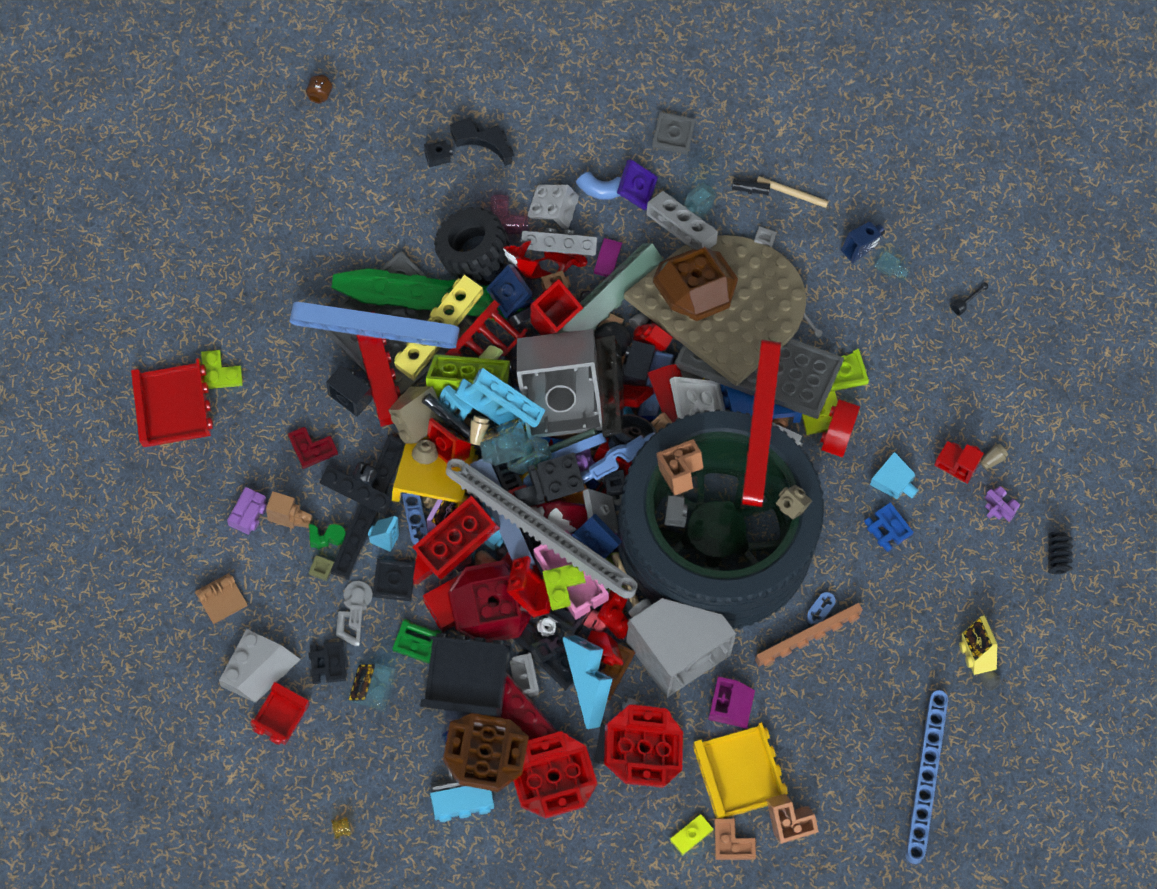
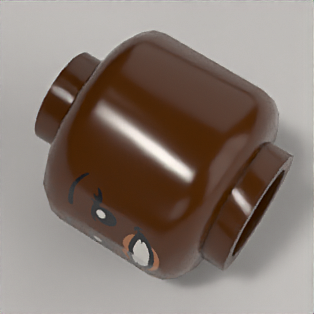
M325 75L311 77L306 89L308 98L314 103L327 101L333 88L332 83Z

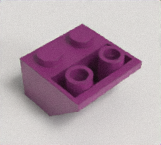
M718 676L708 720L747 728L755 690L739 681Z

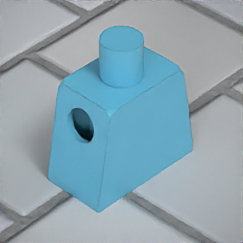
M895 452L875 474L870 483L871 486L895 499H898L903 492L910 498H913L919 491L918 488L911 484L915 473Z

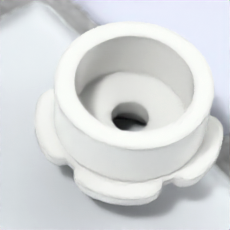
M542 618L539 624H537V630L541 632L542 636L549 637V635L555 633L556 624L551 619Z

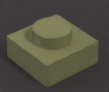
M316 555L309 570V575L328 581L334 562Z

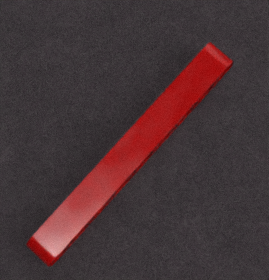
M761 340L742 496L743 505L762 507L781 350V342Z

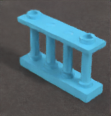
M484 368L478 371L473 383L462 379L455 393V396L498 425L519 418L512 431H509L516 437L519 436L525 422L534 428L537 427L545 412L543 408Z

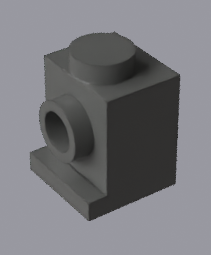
M678 494L668 496L665 525L685 527L687 505H684V496Z

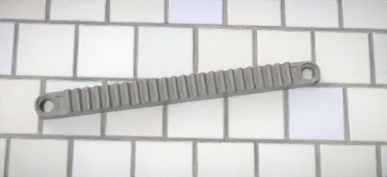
M456 458L448 461L446 474L461 485L462 490L467 489L468 494L472 493L475 499L478 497L481 503L485 502L487 507L491 506L493 511L497 510L498 515L503 514L506 520L510 519L511 524L516 523L517 528L521 527L524 533L528 532L530 537L534 536L536 541L540 540L543 546L546 544L549 550L553 549L555 554L559 553L560 558L565 557L567 563L572 562L573 567L577 566L580 572L585 571L586 576L590 575L592 580L596 579L599 585H604L605 589L609 588L623 598H632L635 595L637 582L632 577L464 461ZM458 467L461 469V471L456 472L453 471L451 468ZM622 585H629L632 589L625 590L622 588Z

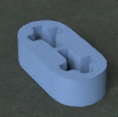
M829 592L822 593L807 614V622L810 625L814 626L827 618L836 603L833 594ZM827 598H829L831 605L827 604L824 608H822V599L826 600ZM819 610L821 612L819 615L820 620L816 619L813 621L811 614L815 615Z

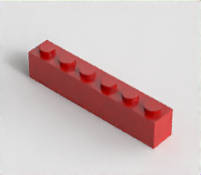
M356 335L380 426L394 424L388 410L401 394L399 386L394 385L393 380H396L394 368L390 369L389 367L391 357L389 351L385 352L384 345H387L386 339Z

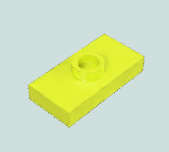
M700 814L675 834L670 841L684 855L714 829Z

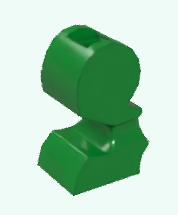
M309 524L311 547L319 550L323 547H329V543L336 546L342 545L346 536L345 529L342 526L331 524L328 526L325 534L320 536L318 528L315 525Z

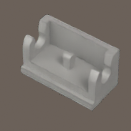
M531 653L513 657L512 661H510L513 680L528 697L539 695Z

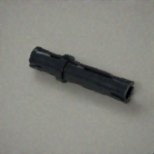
M430 393L425 396L422 403L448 423L449 428L455 429L465 439L470 436L471 428L461 420L459 415L456 416Z

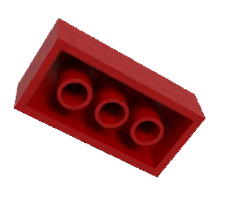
M470 496L412 548L438 578L443 579L497 532L500 527L476 499Z

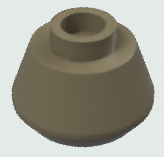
M420 440L412 450V457L420 464H430L438 458V451L432 441Z

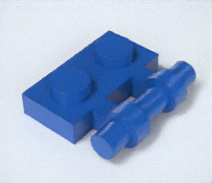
M891 502L875 512V517L878 519L876 522H873L870 517L864 521L869 533H873L878 540L879 546L883 547L886 552L893 549L889 541L893 539L899 545L914 533ZM881 526L888 532L887 535L884 536L879 530Z

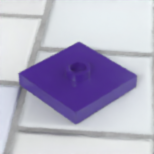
M627 160L617 194L642 210H647V204L652 198L658 176L633 160Z

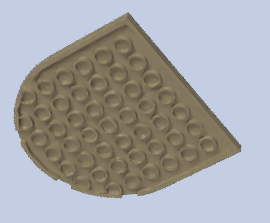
M719 235L717 236V243L710 250L719 251L738 278L729 309L699 321L671 310L653 283V277L658 266L626 291L624 299L737 386L758 368L761 340L781 342L782 348L796 334L805 313L806 293L799 273L781 253L770 246L754 242L750 238ZM684 245L667 259L692 250V248Z

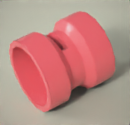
M593 609L585 620L584 626L598 632H604L607 626L597 617L599 612Z

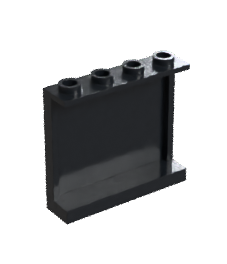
M436 633V636H429V639H432L433 642L425 699H421L420 707L501 717L510 646L504 645L505 641L493 640V643H487L484 638L474 637V641L467 640L466 636L455 635V639L448 638V634Z

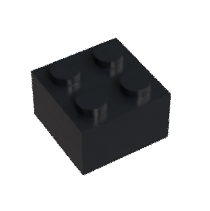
M633 340L632 346L627 347L625 362L620 372V381L623 385L646 386L648 372H650L654 357V345Z
M340 365L326 381L328 395L358 417L372 401L370 384L362 378L360 380L356 377L355 372L350 368H344Z

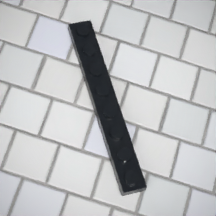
M388 435L375 466L379 473L373 485L376 490L384 494L387 492L406 444L403 440ZM359 503L331 569V574L346 580L350 579L368 537V532L378 512Z

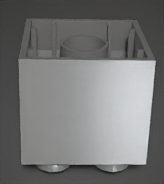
M589 329L517 338V377L520 393L545 410L537 427L534 428L525 422L528 439L581 433L595 428L596 431L605 430L594 330Z
M663 598L653 605L648 599H645L629 611L632 618L627 623L626 643L631 650L636 652V657L666 698L731 656L736 633L722 614Z

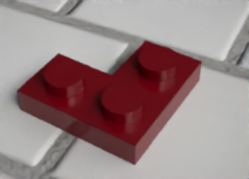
M306 427L287 434L302 469L338 455L331 436L312 443Z

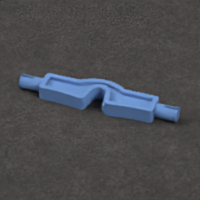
M655 432L645 438L640 435L626 445H618L610 449L603 459L591 465L589 472L581 476L583 483L585 484L592 478L598 480L617 470L619 463L616 457L621 456L626 462H631L637 456L639 449L643 447L646 441L650 440L653 434L655 435Z

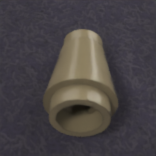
M1001 444L993 445L982 458L980 464L987 470L1005 461L1008 453Z

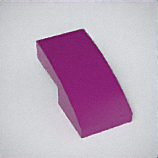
M604 238L594 274L608 277L615 270L622 247L621 242Z

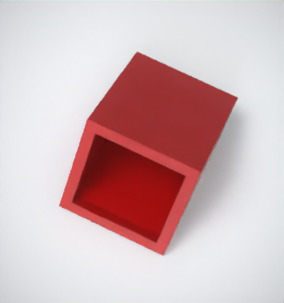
M557 279L531 303L530 323L540 335L555 334L578 314L583 307L560 279Z

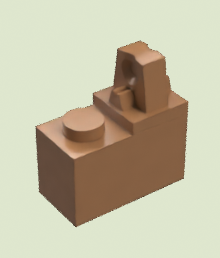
M272 491L266 507L268 521L293 529L295 526L309 528L312 515L300 510L299 505L295 504V498Z

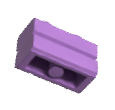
M245 487L227 520L228 525L248 535L251 530L255 531L259 524V520H257L259 515L264 514L266 511V497Z

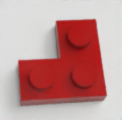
M610 590L609 600L603 604L597 617L618 639H624L628 632L627 623L629 619L622 613V610L628 598H623Z

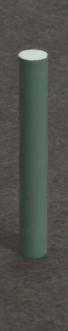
M592 428L542 449L543 454L547 456L557 450L595 436L597 431L595 428Z

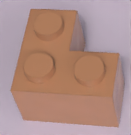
M692 439L657 453L659 470L673 494L677 495L693 489L691 473L703 469L701 451L695 441Z
M786 794L767 799L773 832L780 843L819 832L815 814L808 806L794 810L792 801Z

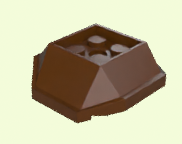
M707 247L698 250L692 249L661 261L653 277L654 285L671 310L689 316V318L695 321L729 309L738 282L737 276L719 251H712Z
M470 713L450 722L443 761L458 785L499 792L522 775L529 736L522 732L512 720Z

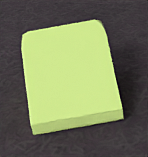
M490 345L479 358L497 360L503 354V351Z

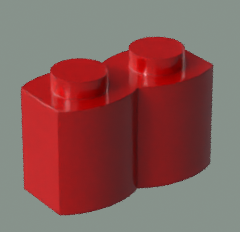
M655 323L638 326L634 330V337L632 338L634 341L654 345L655 351L658 350L659 352L666 350L673 339L670 334Z

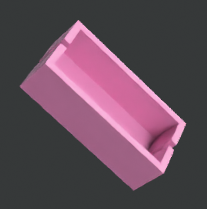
M546 544L533 549L534 556L544 571L572 564V562L567 563L565 557L560 558V554H555L553 549L549 550ZM585 571L583 573L586 583L567 587L571 606L567 608L575 620L590 612L591 606L595 609L609 600V594L603 584L599 585L596 579L592 580L590 575L586 576Z

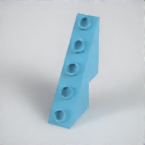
M577 635L563 637L586 729L600 727L613 679L598 671L603 648Z

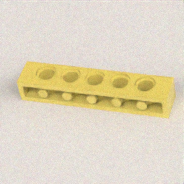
M466 275L461 279L458 278L453 284L452 291L443 296L440 306L438 308L435 307L431 311L428 321L458 326L484 294L483 288ZM461 294L466 296L465 299L461 301L456 299V297ZM447 309L454 310V313L451 315L444 314ZM407 342V347L404 351H400L394 359L395 367L414 381L440 347ZM412 353L419 354L418 358L411 359L409 358V356Z

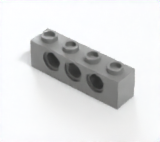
M662 191L648 202L647 215L690 248L698 250L707 247L710 249L717 243L718 231L703 221L701 217L688 210L686 206L676 201L671 195Z

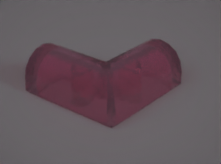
M494 195L490 198V211L499 218L507 234L522 235V230L528 231V215H509L508 196Z

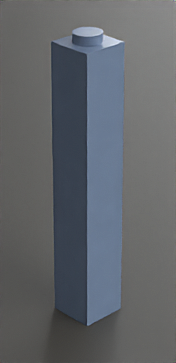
M488 456L470 464L471 467L502 488ZM489 506L496 524L500 527V534L512 561L529 556L531 558L529 568L533 569L532 566L536 565L521 529L517 528L516 523L511 524L510 519L506 520L503 514L498 515V511H493L492 507Z

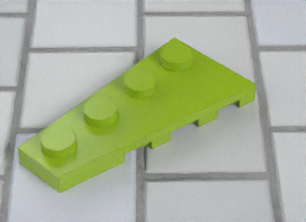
M859 349L854 350L850 355L841 356L844 357V361L831 391L867 385L869 379Z

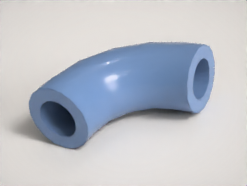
M586 172L576 180V184L588 196L596 199L612 200L621 196L617 194L621 178L618 176L610 181H601L594 177L591 172Z

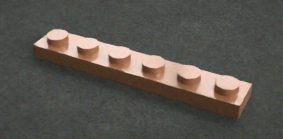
M857 603L757 654L755 658L757 665L761 666L764 664V666H768L775 661V658L779 656L783 658L791 654L792 649L796 647L799 649L804 648L809 644L808 641L814 638L819 640L826 635V632L830 630L834 632L842 628L843 623L847 621L852 623L858 620L862 612L860 604Z

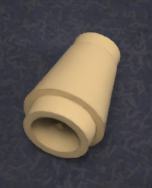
M474 415L473 420H471L470 429L471 444L481 445V441L490 425L488 424V418Z

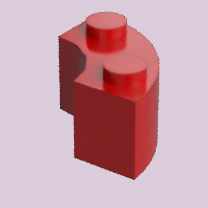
M838 399L836 406L832 405L829 414L832 419L828 431H823L820 440L823 443L822 451L843 458L860 406Z

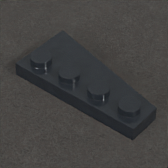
M528 623L520 637L514 638V640L527 653H531L532 658L536 661L529 647L531 644L548 637L542 636L537 628ZM564 647L562 651L556 652L557 655L554 658L539 665L566 691L574 684Z

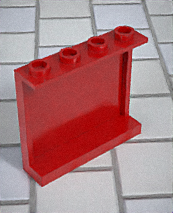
M199 358L196 359L195 364L144 373H141L139 369L131 370L139 442L143 447L211 436L210 429H213V421L211 417L209 418L208 411H211L210 401L206 398L209 388L207 382H204V376L207 373L205 364H201Z

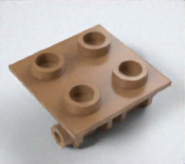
M230 573L195 591L213 624L248 606Z

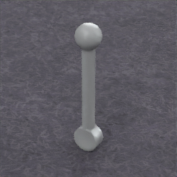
M804 313V319L814 330L815 336L821 337L822 331L818 330Z

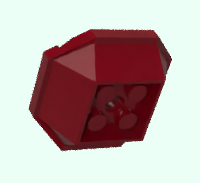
M504 560L465 567L448 591L455 629L472 641H474V637L484 638L487 643H493V640L504 641L518 638L532 617L527 610L507 593L512 567ZM489 597L497 601L496 607L489 605Z

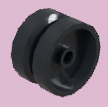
M624 414L618 417L609 437L608 446L612 449L618 445H626L640 435L645 438L653 432L656 434L657 432L652 423L645 418L634 414Z

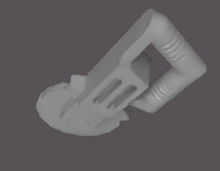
M353 581L347 585L344 591L345 602L343 603L350 609V612H338L336 636L354 646H359L362 613L367 609L366 606L372 600V589L363 581ZM345 617H350L349 628L357 631L356 638L344 632Z

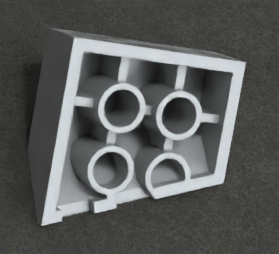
M246 629L219 682L221 687L256 703L271 689L273 683L288 673L300 659L282 645Z

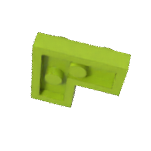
M220 350L201 352L202 364H205L207 373L204 376V382H207L209 389L243 386L241 366L222 367Z
M573 564L542 571L552 610L571 606L567 587L586 583L583 571L580 572L577 566L573 567Z

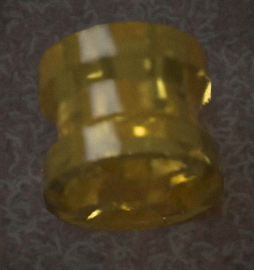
M347 816L341 820H331L335 840L344 835L347 837L351 836Z

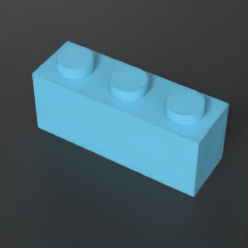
M463 786L430 793L435 820H440V822L450 821L451 817L455 816L467 818L471 816V813L475 812L486 814L491 812L490 809H494L492 792L489 790Z

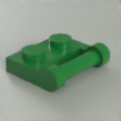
M404 619L392 651L429 664L433 640L429 642L406 634V631L410 630L427 637L436 636V633H441L442 631L437 629L433 631L411 623L408 619Z

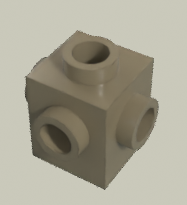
M794 485L790 488L785 487L779 493L780 499L776 504L784 514L795 519L806 510L812 500L805 494L802 488Z

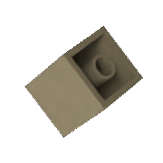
M432 386L409 387L388 410L391 420L396 425L399 436L404 443H417L427 436L429 419L433 418L445 422L422 403V400L429 393L439 401Z

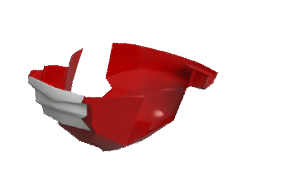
M531 241L523 243L520 247L511 245L510 247L505 246L503 248L509 262L514 265L519 273L528 278H541L553 274L540 267L539 261L548 259L559 264L557 272L563 271V273L571 265L583 267L588 263L586 258L580 254L545 251V257L531 260L524 257Z

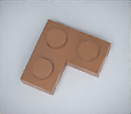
M735 819L714 820L715 860L756 859L755 838H735Z

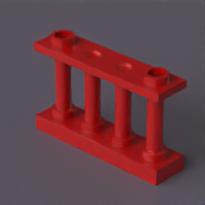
M494 300L458 339L456 348H450L445 355L463 357L460 355L461 352L459 350L464 345L480 356L484 350L471 337L477 331L503 351L501 356H506L517 344V338L527 337L525 334L528 330L525 328L519 333L498 313L497 308L500 304ZM488 318L494 319L515 338L508 347L486 328L484 322Z

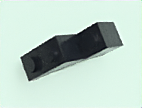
M471 117L450 124V133L456 147L465 145L482 146L498 155L505 166L512 164L514 152L511 146H507L506 134L504 130H500L498 125L479 131L477 123H473Z

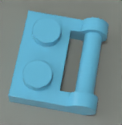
M448 385L443 388L438 398L439 402L452 413H455L458 407L461 410L458 415L464 422L467 414L471 412L473 407L455 396L456 391Z

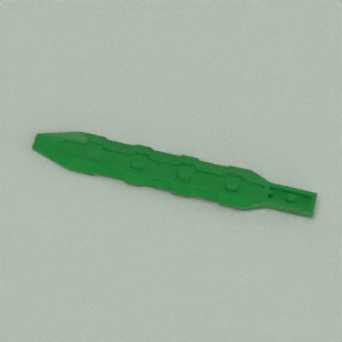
M367 268L333 274L331 288L362 303L402 306L421 311L422 309L433 310L435 307L438 308L442 303L443 296L452 291L456 280L431 279L421 275L413 274L409 276ZM479 285L483 288L484 294L467 315L479 317L494 301L486 290L489 285ZM461 294L458 295L456 299L461 301L464 300L466 296ZM497 308V310L499 311L498 313H499L505 320H509L508 318H505V316L503 315V313L501 312V310H500L499 308ZM519 308L514 314L524 310L525 308ZM447 309L445 313L451 315L454 313V310Z

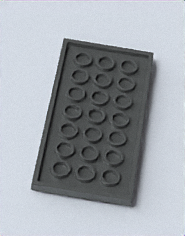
M791 339L780 350L774 404L818 419L843 364L844 357ZM683 345L675 361L679 369L752 396L755 395L757 369L739 385L735 386Z

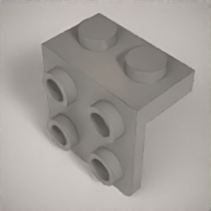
M538 185L528 217L530 219H553L561 228L569 229L579 195L569 185Z

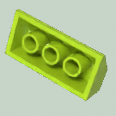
M435 354L426 376L427 387L432 386L439 398L443 388L448 385L457 391L462 379L473 383L478 371L482 368L508 385L510 361Z

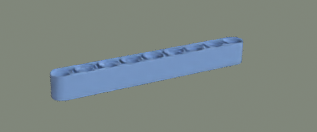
M304 302L293 303L289 320L291 324L451 349L456 348L460 331L459 327L451 324Z
M941 690L932 693L927 706L906 848V859L912 864H918L923 860L927 848L948 704V696ZM939 698L942 700L943 704L937 705L934 703L933 699ZM931 717H937L940 723H933ZM928 736H935L937 738V742H930L928 740ZM925 755H932L934 761L926 760ZM923 773H928V774H930L931 777H932V780H929V781L925 780V779L922 777V774H923ZM920 792H925V793H927L928 796H929V799H927V800L922 799V798L920 797L919 793H920ZM918 811L924 812L925 815H926V818H924V819L919 818V817L917 816L916 812H918ZM914 831H921L923 833V837L917 838L914 835ZM911 850H918L920 857H913Z

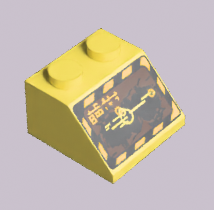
M984 615L979 617L962 633V642H959L961 653L966 655L967 667L972 669L974 675L997 669V642Z

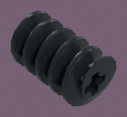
M1055 531L1049 533L1048 544L1050 547L1048 552L1050 554L1048 555V567L1050 569L1048 572L1050 574H1064L1067 571H1072L1073 567L1067 566V564L1072 563L1073 560L1067 557L1072 556L1073 553L1067 551V549H1072L1073 545L1067 542H1071L1073 538L1067 536L1065 532Z

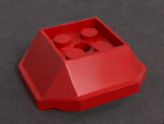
M629 704L605 725L604 764L625 784L663 788L682 771L683 731L671 717L672 715L667 708ZM639 745L645 748V753L640 750Z
M563 731L528 740L522 775L513 781L521 808L545 819L584 808L598 785L587 747ZM556 774L559 779L557 781H550L548 776Z

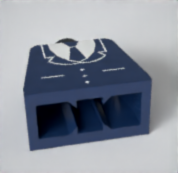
M867 222L848 234L841 251L852 264L877 246L881 235L885 233L883 226L880 224L874 226L871 222Z

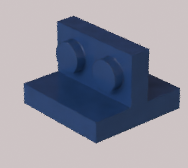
M513 264L507 265L486 288L492 299L500 304L498 308L505 318L514 315L519 308L531 306V303L534 301L531 297L532 291Z
M596 513L571 535L604 559L622 542Z

